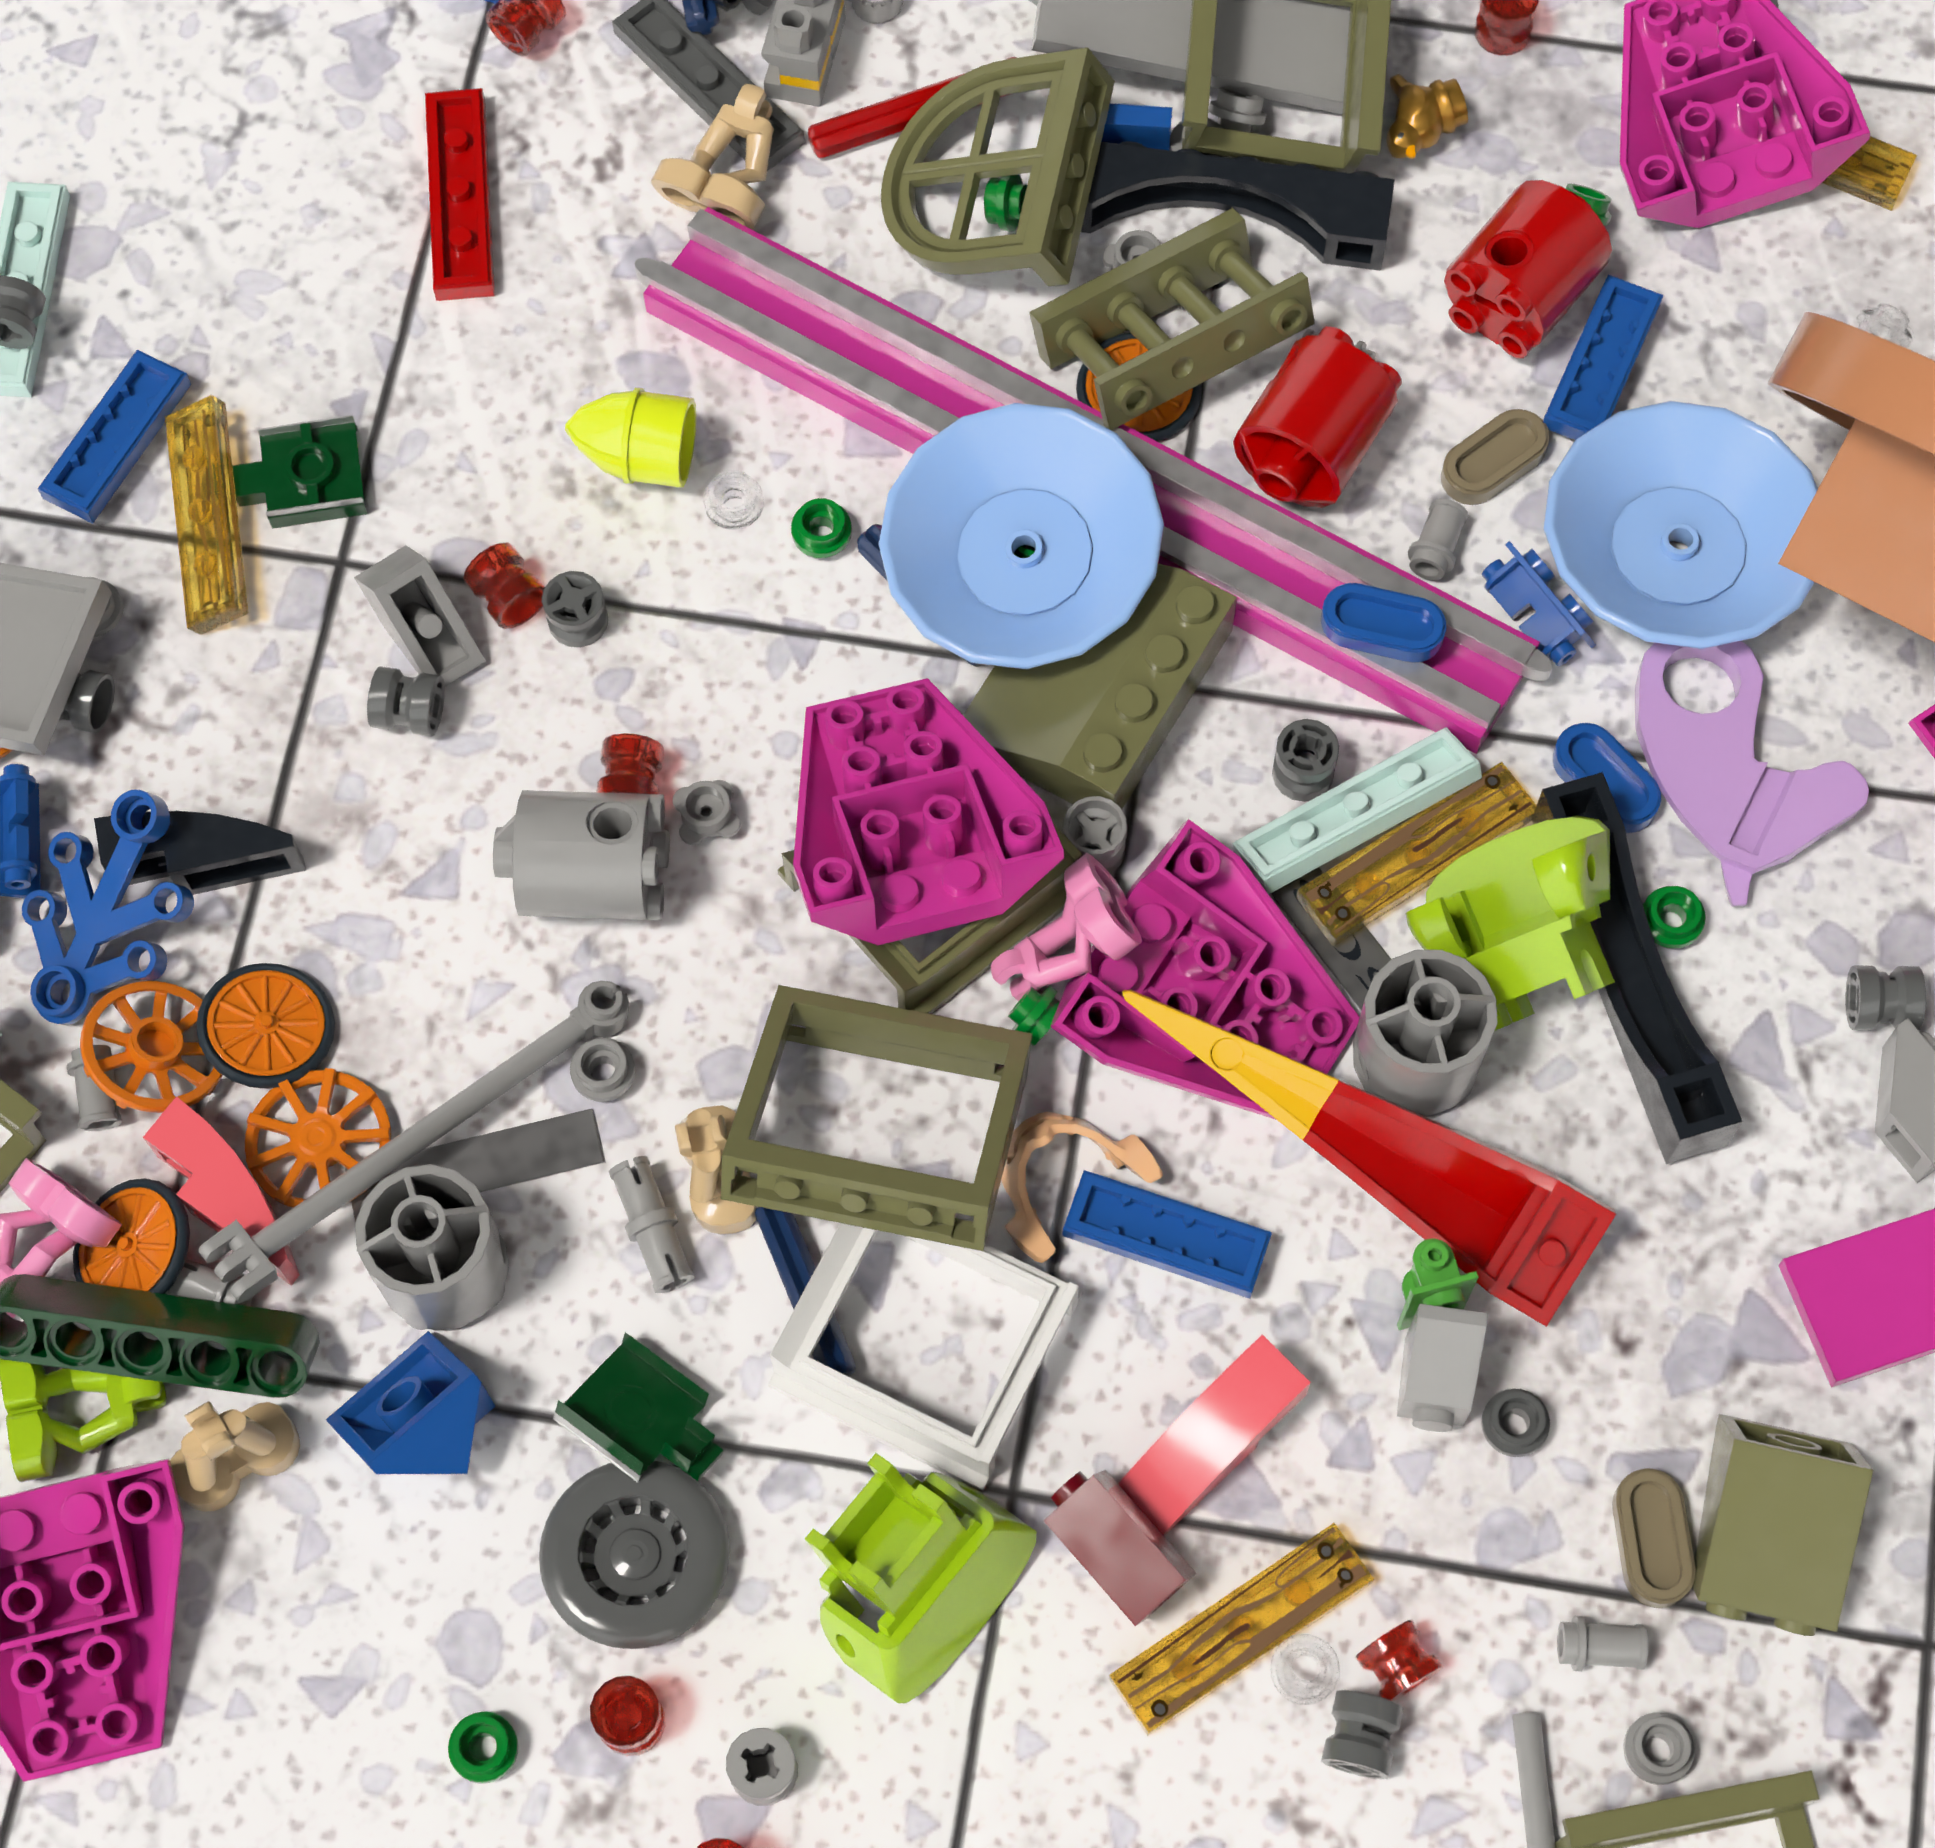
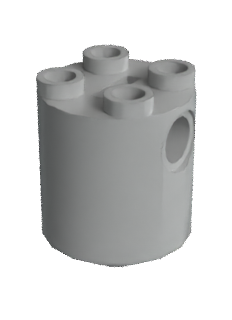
M522 790L518 799L516 814L503 827L496 828L493 841L494 875L500 878H513L514 901L518 916L662 920L663 883H658L659 868L668 867L670 851L669 830H663L665 820L664 795Z
M1413 950L1391 959L1373 977L1364 1000L1353 1040V1066L1364 1090L1422 1116H1432L1455 1107L1460 1101L1464 1100L1472 1091L1497 1026L1496 998L1486 977L1466 959L1443 950Z
M432 1164L405 1167L382 1179L363 1200L355 1223L357 1252L390 1308L412 1328L434 1331L461 1328L483 1316L490 1308L498 1305L503 1299L505 1281L509 1271L507 1246L476 1185L456 1170Z

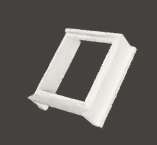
M840 1223L770 1353L774 1373L768 1386L968 1486L984 1492L995 1470V1454L1065 1315L1072 1317L1083 1295V1290L1070 1281L1067 1283L987 1244H985L984 1251L904 1236L1040 1302L971 1437L810 1358L877 1230Z

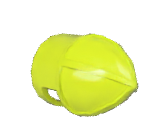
M644 388L615 392L581 406L566 422L565 431L578 449L605 473L623 479L624 483L631 484L636 481L681 488L685 486L688 479L694 452L697 418L696 403L694 398L645 392Z

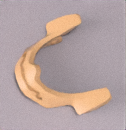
M1052 1112L1039 1113L1024 1120L1013 1131L1001 1179L1016 1210L1015 1217L1005 1225L1014 1243L1026 1255L1040 1263L1047 1261L1055 1253L1053 1243L1041 1226L1042 1223L1036 1214L1035 1208L1030 1204L1026 1188V1165L1031 1153L1036 1148L1051 1142L1054 1135L1058 1133H1067L1071 1136L1079 1134L1088 1137L1104 1152L1106 1159L1116 1169L1125 1165L1132 1173L1144 1181L1153 1183L1163 1176V1172L1154 1156L1136 1135H1130L1120 1141H1113L1084 1119Z

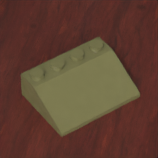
M1158 564L1156 578L1125 625L1081 656L1030 669L994 666L963 716L1020 777L1071 804L1085 797L1101 796L1112 800L1123 809L1231 634L1237 597L1183 569Z

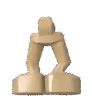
M753 84L743 85L734 106L724 104L694 150L691 160L683 158L661 160L651 180L654 189L663 198L678 207L698 212L699 209L705 211L708 206L753 230L765 208V203L747 184L766 181L772 134L774 131L769 121L772 114V106L765 100V91ZM736 135L746 138L745 169L730 173H714L712 175L709 169Z
M724 1105L702 1107L692 1111L680 1124L675 1125V1132L680 1155L684 1156L687 1163L692 1167L689 1198L696 1220L704 1229L711 1233L733 1234L744 1231L756 1221L755 1210L758 1206L721 1199L722 1154L736 1115L734 1110ZM743 1171L742 1176L751 1177L750 1172Z
M208 1401L184 1415L193 1430L183 1437L181 1449L174 1454L170 1463L179 1496L196 1510L204 1512L216 1511L227 1506L235 1498L240 1488L241 1479L252 1472L261 1476H273L288 1469L298 1456L300 1449L299 1434L290 1416L279 1405L265 1402L254 1405L243 1412L230 1409L218 1414L212 1403Z

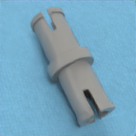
M638 1156L633 1158L635 1166L630 1168L628 1160H625L609 1170V1175L615 1183L629 1219L625 1226L629 1240L638 1242L654 1283L655 1293H665L670 1291V1283L673 1282L675 1289L692 1281L695 1276L689 1268L674 1226L678 1223L674 1209L665 1207L652 1174L648 1156Z

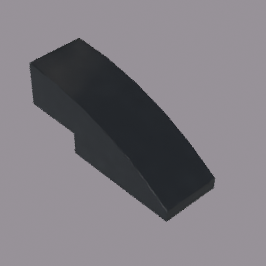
M147 811L143 815L142 826L144 829L150 821L151 811ZM169 811L170 825L167 832L157 841L147 844L129 885L170 877L173 883L187 887L195 895L306 871L304 858L291 834L257 822L220 814ZM111 816L94 818L100 862L104 870H106L120 839V836L112 826Z

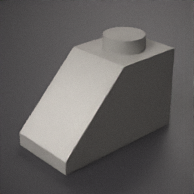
M403 546L354 577L383 627L418 674L441 675L446 687L486 661L427 559L410 547Z
M1419 1304L1404 1342L1397 1407L1398 1417L1413 1419L1412 1425L1414 1427L1434 1432L1451 1431L1453 1425L1464 1426L1472 1410L1488 1313Z

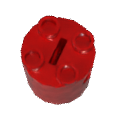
M1544 180L1525 181L1512 192L1447 268L1444 283L1449 299L1453 303L1448 310L1450 319L1462 331L1469 334L1479 332L1494 343L1499 344L1509 355L1515 358L1526 357L1534 347L1545 339L1609 263L1612 253L1609 233L1591 206L1579 195L1562 186Z
M1326 326L1319 335H1308L1294 343L1277 375L1268 383L1237 431L1233 440L1236 457L1247 473L1254 478L1258 487L1272 498L1283 502H1293L1304 507L1324 508L1332 505L1340 497L1383 424L1392 414L1398 403L1397 391L1402 384V379L1394 368L1385 363L1376 362L1368 354L1356 348L1347 333L1341 329Z

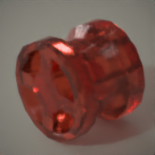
M1413 1619L1391 1629L1361 1650L1355 1657L1361 1668L1372 1671L1380 1682L1379 1695L1393 1702L1425 1683L1444 1667L1437 1655L1426 1653L1418 1641L1420 1630Z

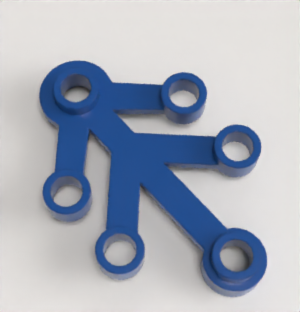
M135 789L123 793L115 801L111 811V823L120 839L95 894L93 893L87 867L91 864L94 855L90 840L82 835L62 832L57 834L50 842L48 856L51 863L59 870L76 931L68 952L59 929L67 915V904L64 898L57 893L34 890L26 896L22 904V916L25 922L32 926L43 969L36 974L32 981L30 989L31 1000L39 1014L49 1022L61 1025L73 1024L81 1020L89 1012L95 994L133 978L154 981L160 978L166 970L167 955L165 950L158 944L143 940L130 943L122 956L92 966L102 944L159 920L172 923L183 922L193 911L194 897L192 892L187 887L172 882H162L154 887L150 895L119 907L147 844L160 839L169 828L170 814L168 806L157 795ZM150 809V821L144 829L142 818L145 812ZM74 842L76 845L75 857L70 862H67L66 850ZM175 892L177 904L174 910L168 913L166 910V900L171 893ZM48 900L49 913L46 918L41 920L39 915L40 906L44 901ZM148 950L150 963L144 971H141L139 959ZM67 984H70V994L64 1003L62 998L63 989Z

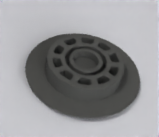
M654 1460L641 1474L637 1483L614 1464L608 1463L576 1480L561 1495L546 1520L539 1547L541 1579L545 1592L556 1612L579 1634L609 1647L621 1649L648 1648L663 1644L684 1634L695 1626L712 1607L724 1585L728 1571L730 1555L729 1535L723 1514L715 1499L699 1481H696L682 1469ZM641 1505L640 1514L625 1515L623 1512L624 1507ZM656 1508L668 1514L664 1523L652 1517ZM612 1513L615 1520L605 1529H601L597 1524L608 1514ZM683 1528L686 1539L676 1545L672 1534L677 1529ZM588 1538L597 1540L593 1554L584 1552ZM687 1558L683 1571L676 1572L678 1559ZM596 1568L600 1579L588 1582L585 1570ZM667 1584L674 1585L663 1596L658 1597V1592ZM611 1590L619 1595L615 1602H612L602 1597V1595ZM648 1598V1602L645 1604L631 1605L633 1599Z

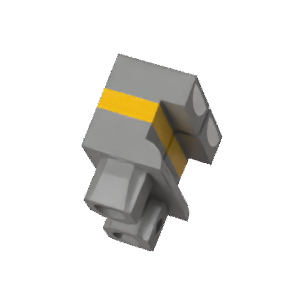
M776 0L761 51L762 57L769 63L764 79V91L767 97L821 107L832 68V60H834L846 19L844 0Z

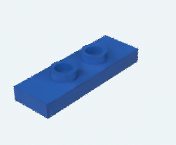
M1607 275L1544 416L1543 423L1547 425L1548 430L1576 440L1613 415L1664 295Z
M136 350L37 488L41 497L93 524L192 385L187 373L142 351Z
M1086 1170L1083 1171L1062 1231L1063 1237L1251 1299L1272 1235L1270 1231Z

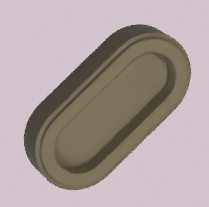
M1512 409L1501 413L1447 453L1441 471V483L1445 492L1452 499L1462 504L1478 505L1489 501L1541 463L1549 443L1547 425L1543 423V420L1538 415L1528 410Z
M1639 1469L1630 1473L1622 1480L1612 1500L1623 1578L1628 1591L1637 1601L1652 1608H1667L1681 1601L1691 1590L1695 1581L1696 1570L1684 1497L1677 1482L1668 1474L1656 1469Z

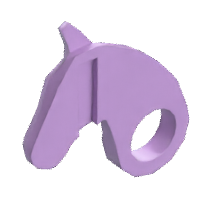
M1742 641L1705 649L1654 643L1644 653L1635 685V729L1640 746L1653 778L1680 821L1721 861L1725 890L1731 907L1744 906L1747 904L1753 873L1789 861L1824 835L1854 818L1864 809L1869 793L1866 779L1852 764L1845 761L1829 762L1812 769L1786 772L1766 767L1768 762H1759L1754 758L1755 725L1764 675L1752 649ZM1699 658L1711 661L1722 668L1731 679L1735 692L1734 701L1730 706L1714 713L1700 714L1688 711L1675 703L1665 690L1663 672L1668 666L1681 659Z

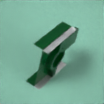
M353 415L257 429L260 437L262 461L229 466L233 502L237 501L239 507L266 503L267 511L265 513L272 529L368 514L363 497L356 436L358 429ZM220 467L223 500L226 503L225 467Z
M626 1332L624 1333L622 1344L564 1403L558 1400L553 1418L637 1483L641 1474L660 1454L696 1481H699L722 1456L724 1451L713 1442L715 1434L693 1419L699 1412L703 1413L709 1393Z

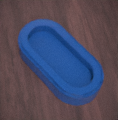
M1347 583L1334 588L1326 596L1321 613L1322 629L1333 643L1341 647L1416 663L1432 658L1443 644L1446 633L1445 616L1436 604L1427 599L1364 584Z
M1578 723L1568 727L1561 733L1552 757L1553 766L1558 776L1564 782H1569L1603 772L1625 826L1626 833L1638 832L1648 827L1654 820L1661 804V791L1655 779L1606 729L1599 725Z

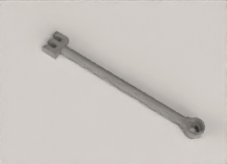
M610 981L592 982L582 990L579 995L578 1007L570 1011V1017L264 1229L250 1237L240 1223L235 1220L206 1240L200 1246L198 1252L207 1263H211L232 1250L233 1253L223 1259L215 1267L214 1272L223 1283H226L248 1270L249 1273L233 1284L230 1292L239 1303L250 1299L278 1279L276 1268L268 1259L274 1253L580 1040L584 1039L586 1041L592 1036L609 1037L620 1032L628 1019L629 1000L627 993L622 995L620 986ZM603 997L615 1001V1004L608 1009H599L592 1002L596 998Z

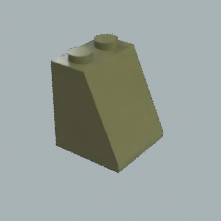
M1718 1415L1694 1562L1696 1570L1695 1581L1692 1586L1697 1599L1706 1602L1705 1609L1708 1612L1734 1620H1746L1748 1612L1775 1618L1774 1625L1776 1627L1804 1636H1814L1816 1628L1837 1632L1873 1475L1872 1467L1856 1447L1848 1442L1727 1415Z

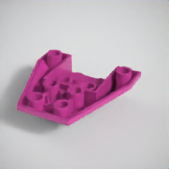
M1635 0L1624 4L1620 169L1638 216L1701 228L1813 191L1870 140V131L1851 85L1770 0Z
M928 678L806 707L793 867L811 922L875 945H882L1001 915L1064 859V849L1045 802Z
M1188 819L1135 881L1125 896L1127 899V905L1124 907L1125 912L1137 927L1142 942L1118 961L1111 959L1092 946V972L1070 979L1065 987L1050 1027L1103 1065L1275 1119L1219 1073L1125 1001L1122 994L1123 990L1136 991L1325 1074L1329 1073L1358 1026L1359 1015L1242 858Z
M170 1458L115 1468L0 1497V1745L23 1782L163 1746L185 1529Z

